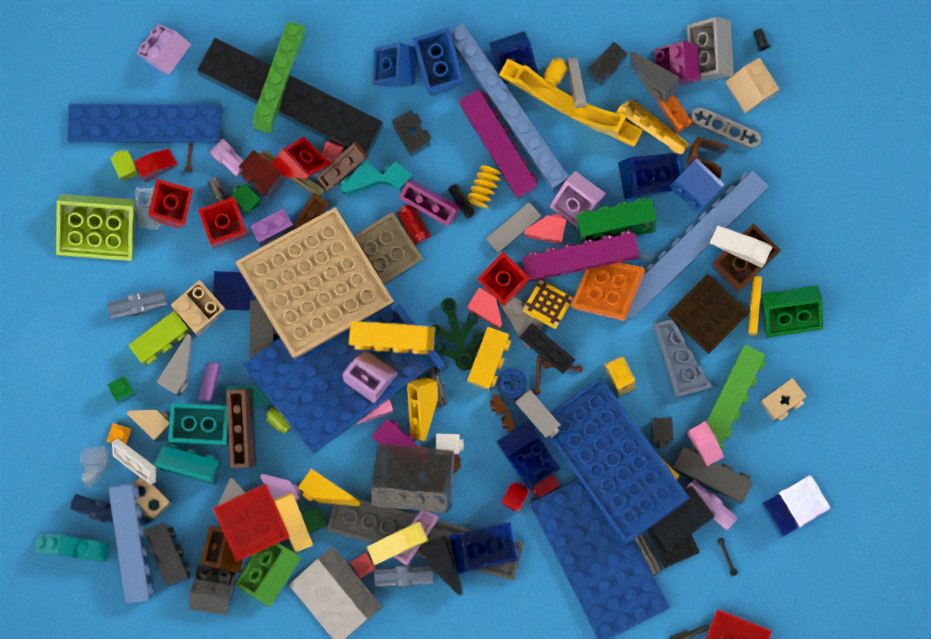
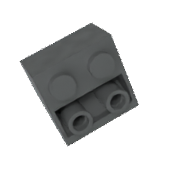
M198 566L190 590L189 609L227 616L231 605L236 573Z

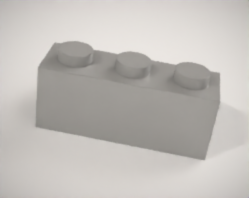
M714 17L687 25L688 42L698 44L700 80H719L734 76L731 21Z

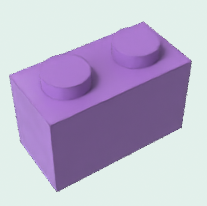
M284 208L250 226L260 246L294 230Z

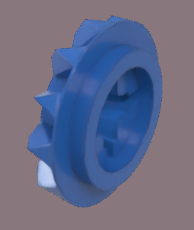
M517 368L503 370L497 378L498 391L507 398L520 397L527 388L525 374ZM511 375H513L515 382L521 383L514 385L513 391H511L510 385L503 384L510 381Z

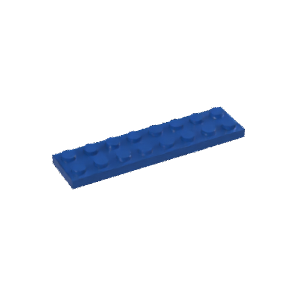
M69 104L68 142L219 143L220 104Z

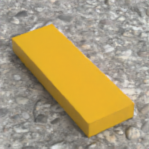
M755 276L752 280L748 336H756L758 329L762 277Z
M291 492L274 499L290 535L289 539L295 553L313 546L293 493Z

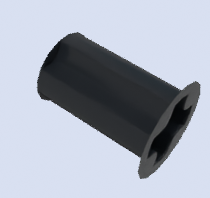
M763 29L755 30L752 33L758 44V51H764L771 47V44L767 42Z

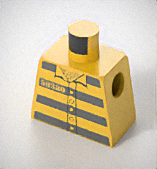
M623 356L603 364L618 397L636 389V381Z

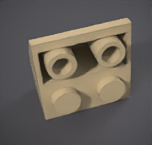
M200 280L171 304L172 308L197 336H200L225 310Z

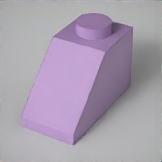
M265 474L260 476L264 484H267L273 500L291 492L296 502L300 500L299 494H301V491L296 483L292 485L288 480Z

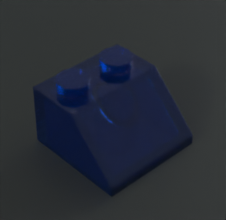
M525 31L489 43L498 74H500L507 59L522 66L526 65L535 73H538L532 47ZM500 77L504 84L510 83L502 77Z

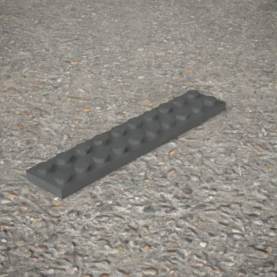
M357 499L360 502L359 506L333 504L326 531L374 544L398 531L410 527L417 514ZM440 520L436 522L428 534V542L446 537L456 566L514 581L524 545L523 542ZM422 545L415 553V555L421 556L420 550L422 549Z

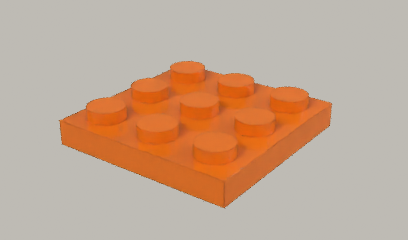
M617 263L586 270L571 304L572 308L625 321L645 274V269L630 264Z

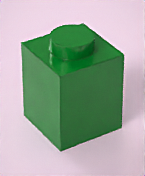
M245 183L242 186L238 185L232 191L231 197L235 198L237 205L248 216L262 203L260 198Z
M125 375L107 384L118 404L136 396Z

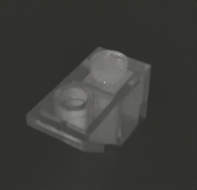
M136 188L134 208L141 229L159 230L160 223L147 216L154 188Z
M106 446L82 448V453L79 454L80 464L84 466L81 480L82 484H85L87 488H92L110 467L108 447Z

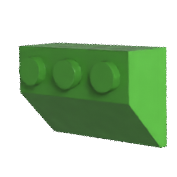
M276 543L253 554L234 585L268 607H271L297 567L301 557L280 543Z

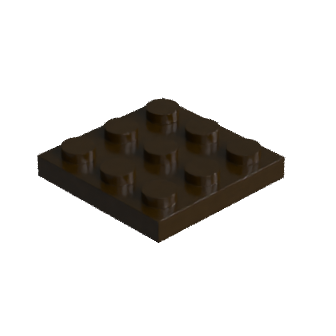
M707 273L667 316L673 319L709 355L749 313Z

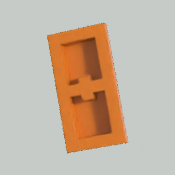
M675 95L666 103L657 100L658 106L677 134L694 124Z

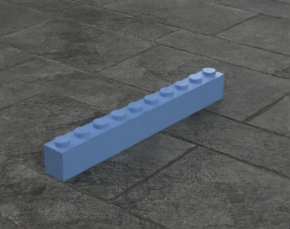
M462 23L451 30L456 53L551 191L554 192L563 186L569 176L467 28Z
M754 171L749 174L747 172L739 178L740 183L736 187L732 185L725 192L727 195L722 200L720 198L712 204L713 209L709 213L705 211L698 218L700 222L697 225H690L685 230L686 235L682 239L678 237L671 244L673 248L669 252H662L657 258L659 261L655 265L651 263L645 269V275L627 315L631 321L711 245L709 243L717 226L727 229L767 191L769 186Z

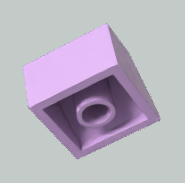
M575 171L565 181L549 207L577 227L576 215L585 210L594 211L606 193Z

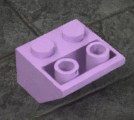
M157 24L151 30L146 41L140 45L136 54L158 70L169 75L191 44L176 31Z
M366 351L355 358L343 373V382L375 403L397 376L398 372Z

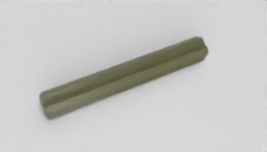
M263 150L259 155V159L277 170L272 164L276 157ZM287 177L319 197H322L325 192L324 188L308 178Z

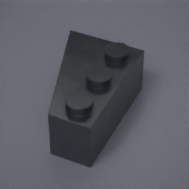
M162 522L143 530L142 532L148 539L151 553L154 554L157 567L166 587L190 579L189 573H191L188 563L183 562L181 556L184 555L181 545H177L174 538L177 535L174 527H170L169 524Z

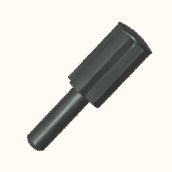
M704 625L689 632L684 630L670 636L669 639H691V637L707 631L708 627Z

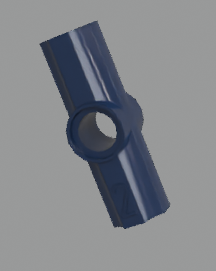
M75 494L71 502V510L88 515L90 518L104 523L114 524L111 504Z

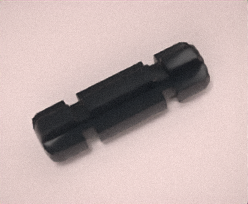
M453 184L450 186L448 191L454 196L453 198L457 205L462 207L461 211H464L465 217L467 219L473 217L475 211L470 207V203L464 194L460 192L458 185Z

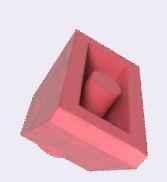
M558 214L546 216L527 228L524 232V237L561 245L567 219H563V216Z
M479 288L467 306V310L500 330L502 322L496 298L486 288L483 290Z

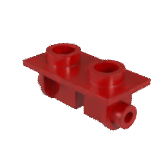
M406 204L401 210L397 211L414 245L431 237L415 207Z

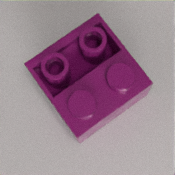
M681 41L655 49V64L679 76V85L700 81L698 44Z

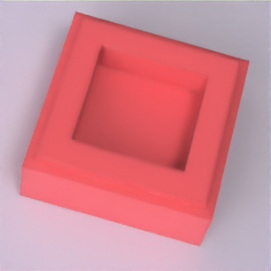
M326 141L321 155L329 163H332L343 153L344 147Z
M367 552L350 561L359 579L376 569Z

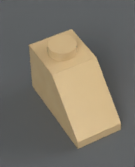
M133 410L127 412L156 442L169 429L170 417L164 411L161 413L157 410Z

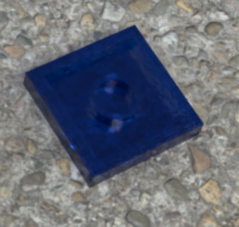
M214 271L213 296L225 310L250 311L252 290L241 272Z

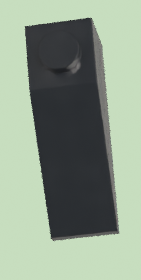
M446 537L424 543L420 550L423 561L426 560L427 564L458 596L463 595L464 591Z

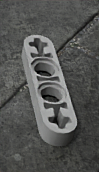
M696 108L692 112V122L702 129L748 149H755L760 144L761 137L759 133L704 108ZM699 113H702V117L707 120L710 116L711 119L709 120L708 126L705 125L707 122L706 120L701 119L700 121H697V117L694 115H699ZM714 120L721 121L722 128L714 129L712 122ZM735 127L739 129L740 134L737 137H732L729 134V130ZM743 131L747 132L745 136L748 138H750L751 136H755L754 140L757 141V143L753 142L752 144H750L749 139L745 137L743 138V141L740 140V138L743 135Z

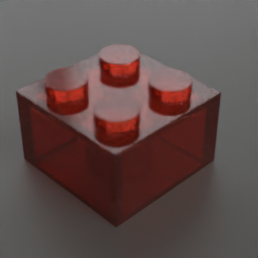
M255 150L239 166L242 179L249 185L253 183L255 188H257L256 191L263 197L267 195L272 198L286 182L283 174Z

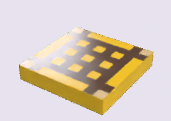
M540 280L522 312L556 329L569 308L573 297Z

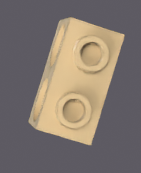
M141 477L134 483V487H144L146 490L145 495L136 500L143 508L141 510L148 519L152 517L156 520L172 504L153 484L150 485ZM154 500H157L159 502V508L155 511H152L150 509V503Z

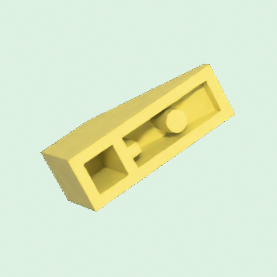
M419 522L367 548L374 565L420 546L428 542V539Z

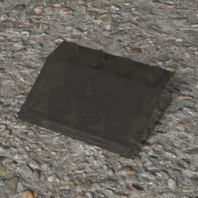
M378 444L372 481L371 506L447 513L453 507L454 450Z

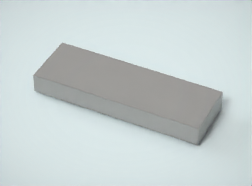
M529 202L489 235L486 241L499 254L542 216Z

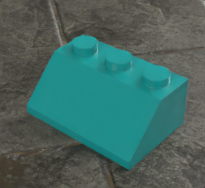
M169 443V446L163 445L154 466L160 470L215 485L221 462L217 460L216 456L206 454V457L200 456L198 451L188 449L187 452L182 451L180 446Z

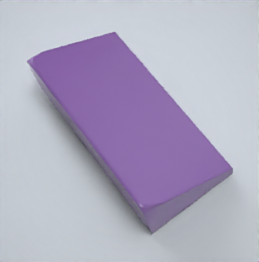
M218 363L206 364L198 400L209 403L213 402L221 368Z

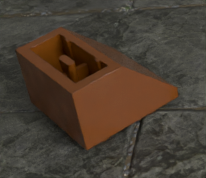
M209 526L200 564L240 574L244 559L236 562L222 529Z

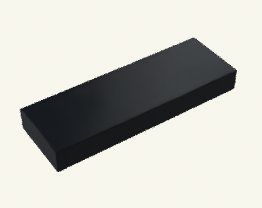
M532 323L519 337L562 374L575 361L571 355Z

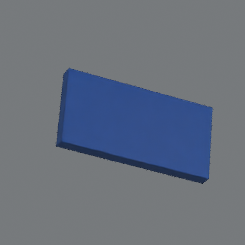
M399 303L394 306L393 309L406 325L416 326ZM435 349L433 351L428 350V355L441 371L448 368Z

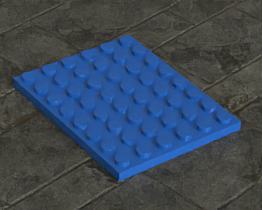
M391 306L362 321L405 325ZM350 329L294 360L281 338H279L245 362L243 367L311 453L315 454L406 388L408 383L418 379L435 367L436 364L428 354L412 353V349H409V353L393 352V348H390V351H375L374 346H371V350L355 349V345H349ZM366 351L398 372L397 376L375 403L343 382V373L355 358Z

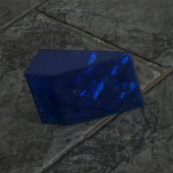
M527 421L496 441L497 446L528 490L561 469L530 421Z

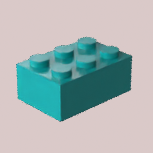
M171 403L168 442L181 445L229 447L227 406Z

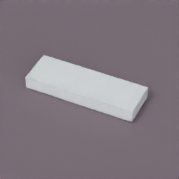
M118 438L112 441L114 458L150 485L156 482V467Z

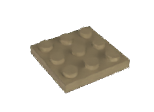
M393 211L354 235V238L383 285L423 261V257Z

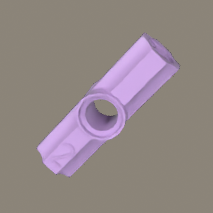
M694 479L686 488L690 485L695 488L715 517L713 519L727 531L738 518L722 505L723 502L711 492L709 493Z

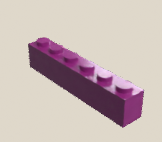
M478 89L459 100V105L514 196L519 200L537 189L536 183L538 179L533 172L530 173L527 167L529 165L523 156H519L517 153L519 149L514 140L510 141L507 136L509 134L504 124L500 125L498 122L499 116L494 108L491 110L488 105L490 102L485 93L481 94Z
M631 231L620 233V236L617 237L612 235L601 237L599 241H594L593 239L585 240L581 245L575 246L572 243L564 245V248L558 250L557 248H548L544 253L530 252L527 253V256L522 257L524 271L530 277L529 282L640 259L641 254L637 236L635 233H631Z

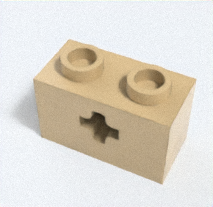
M792 378L764 398L760 404L773 421L777 418L781 421L789 415L787 411L792 407L796 410L803 405V399L807 396ZM787 397V405H782L780 401L782 398L785 399Z

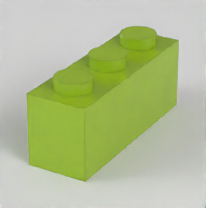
M173 311L128 346L144 366L146 364L151 365L158 359L157 356L162 352L164 354L173 348L172 345L175 342L183 341L190 330L178 314Z

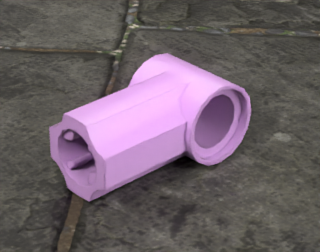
M224 139L209 152L215 160L226 166L236 177L241 175L248 166Z

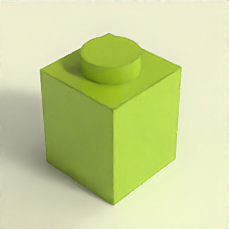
M128 150L117 151L110 158L122 182L139 175Z

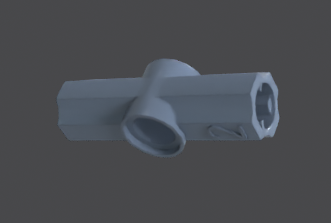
M163 289L145 294L136 293L127 296L126 299L107 303L112 320L129 315L138 316L147 313L148 310L168 306Z
M429 566L395 567V569L374 570L375 587L395 585L396 587L413 586V584L434 583L433 569Z

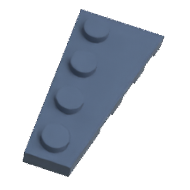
M673 319L654 324L653 328L675 398L711 389L713 386L706 379L701 366L699 367L691 349L689 350L684 342L685 339Z

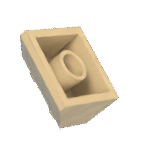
M760 58L744 66L734 76L725 81L744 113L751 111L776 96L780 90Z

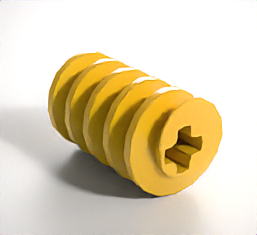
M482 165L480 166L481 172L477 173L479 179L474 180L476 186H472L470 189L473 193H468L467 197L470 199L468 201L472 204L488 209L485 201L491 202L488 195L495 194L491 188L498 187L494 181L501 180L497 176V174L501 173L491 167Z

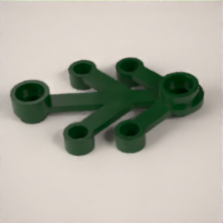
M446 298L442 301L441 308L448 315L453 334L445 331L438 324H433L431 327H438L440 331L435 333V336H440L455 344L458 352L447 348L443 342H439L436 345V352L456 360L457 367L466 371L472 368L475 361L473 354L477 346L482 343L484 335L479 331L475 332L472 336L473 341L466 350L464 342L472 327L478 323V316L474 313L469 314L467 322L460 332L454 312L457 307L456 302L452 298ZM446 304H452V309L447 310L445 308ZM471 316L476 317V321L474 323H471L469 321V318ZM475 335H481L482 339L480 341H476L474 339ZM443 345L445 350L440 352L438 346ZM467 358L469 362L468 364H462L461 360Z

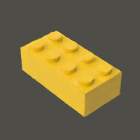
M351 321L349 345H355V349L371 350V346H374L375 351H390V348H393V352L409 353V349H412V353L428 354V350H434L435 327Z

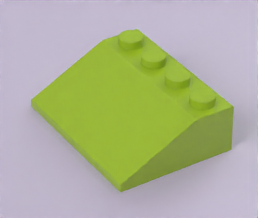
M61 194L57 199L56 255L132 261L137 200Z

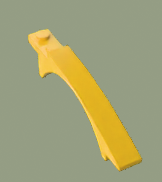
M507 59L499 74L506 81L599 133L603 132L635 148L643 133V129L626 122V115L622 113L606 111L587 103L585 108L576 109L573 96L556 88L526 65L522 66Z

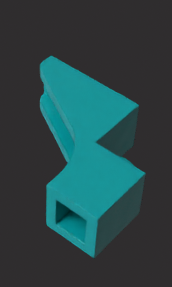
M365 160L353 170L354 173L350 178L347 176L340 185L342 187L340 189L344 195L349 196L378 185H387L401 193L407 181L413 180V176L396 161L393 164L389 163L384 168V174L382 175Z
M38 533L35 552L107 562L110 543Z

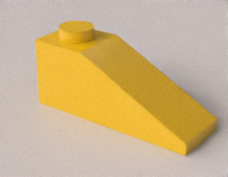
M422 377L407 384L410 435L414 439L423 442L426 441L437 405L438 385L436 380Z
M310 469L298 486L303 491L302 496L310 502L314 499L318 503L360 505L357 499L313 469Z

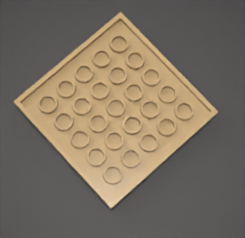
M336 207L236 261V266L293 360L350 329L351 321L362 322L394 304L392 297Z

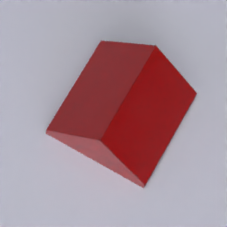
M502 252L477 280L505 306L523 291L530 277L506 253Z

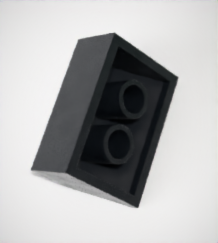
M692 485L684 490L690 499L650 527L667 551H670L715 517Z

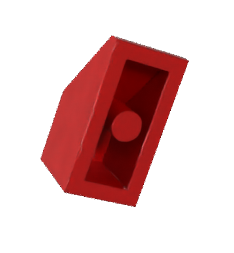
M169 148L149 153L133 162L144 183L178 166Z
M516 482V484L511 483L501 505L519 513L529 493L526 490L527 486L520 482Z

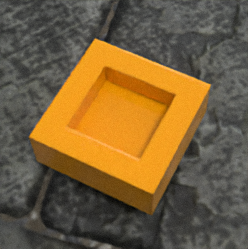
M113 423L107 442L112 443V441L118 438L127 445L132 429Z

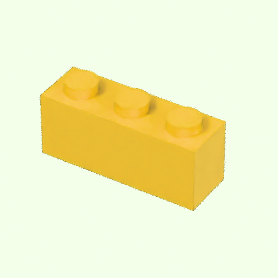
M487 327L467 383L488 391L491 386H495L498 376H495L497 368H502L505 360L502 358L503 352H508L511 340H508L509 334Z

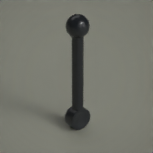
M719 538L717 540V543L721 545L725 558L728 562V565L730 567V575L736 576L738 574V571L734 569L733 564L730 560V557L724 545L725 540L723 538Z

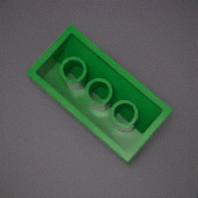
M639 198L632 203L621 202L614 207L603 206L596 211L585 210L576 215L580 244L590 239L599 241L601 237L608 235L617 237L620 236V233L631 231L636 236L656 232L657 218L652 198Z

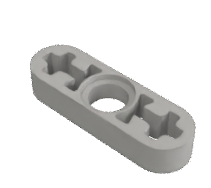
M577 57L567 58V71L574 106L576 109L585 108L586 99Z

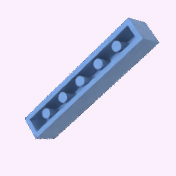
M134 483L113 485L108 489L125 602L128 604L149 601L151 595H153V585L148 581V576L151 575L150 565L146 564L145 561L148 551L147 546L143 545L142 537L145 536L142 532L144 526H140L139 518H142L141 507H137L136 499H139L138 487H134Z

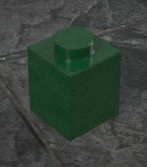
M321 507L302 513L309 534L327 528Z

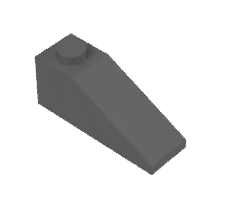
M634 52L630 54V66L648 93L653 98L666 103L679 89V76Z

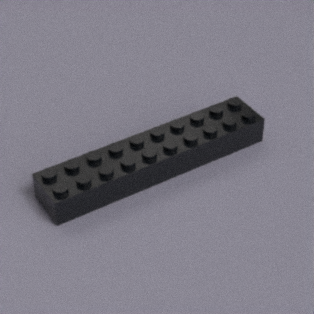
M214 38L197 71L199 76L258 104L271 65ZM289 75L278 116L336 145L344 147L346 150L354 142H358L367 155L370 154L384 127L382 121Z

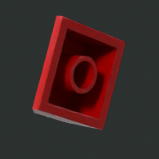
M305 137L283 148L272 162L284 177L304 179L309 178L330 164Z
M156 179L147 216L162 225L181 229L186 223L193 189Z
M234 197L198 209L208 240L213 249L249 236Z

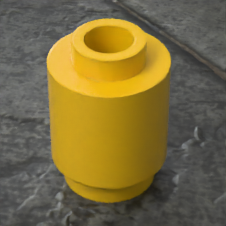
M560 58L552 59L543 74V79L556 87L557 84H560L568 70L567 63Z

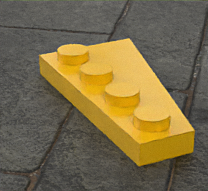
M633 98L622 104L617 112L626 115L627 119L668 145L675 153L682 155L690 147L688 142Z

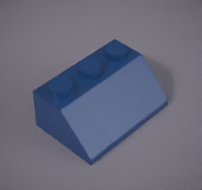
M449 27L413 38L426 89L430 96L450 91L464 82Z

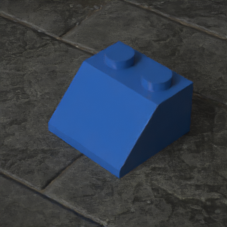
M396 43L374 48L372 85L393 87L414 85L416 67L415 47Z
M696 158L669 187L686 202L689 208L698 212L724 184Z

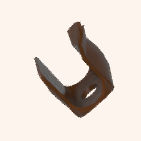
M697 137L691 145L687 165L689 166L697 158L718 179H721L722 168L716 163L701 160L698 156V148L724 154L729 146L718 141Z

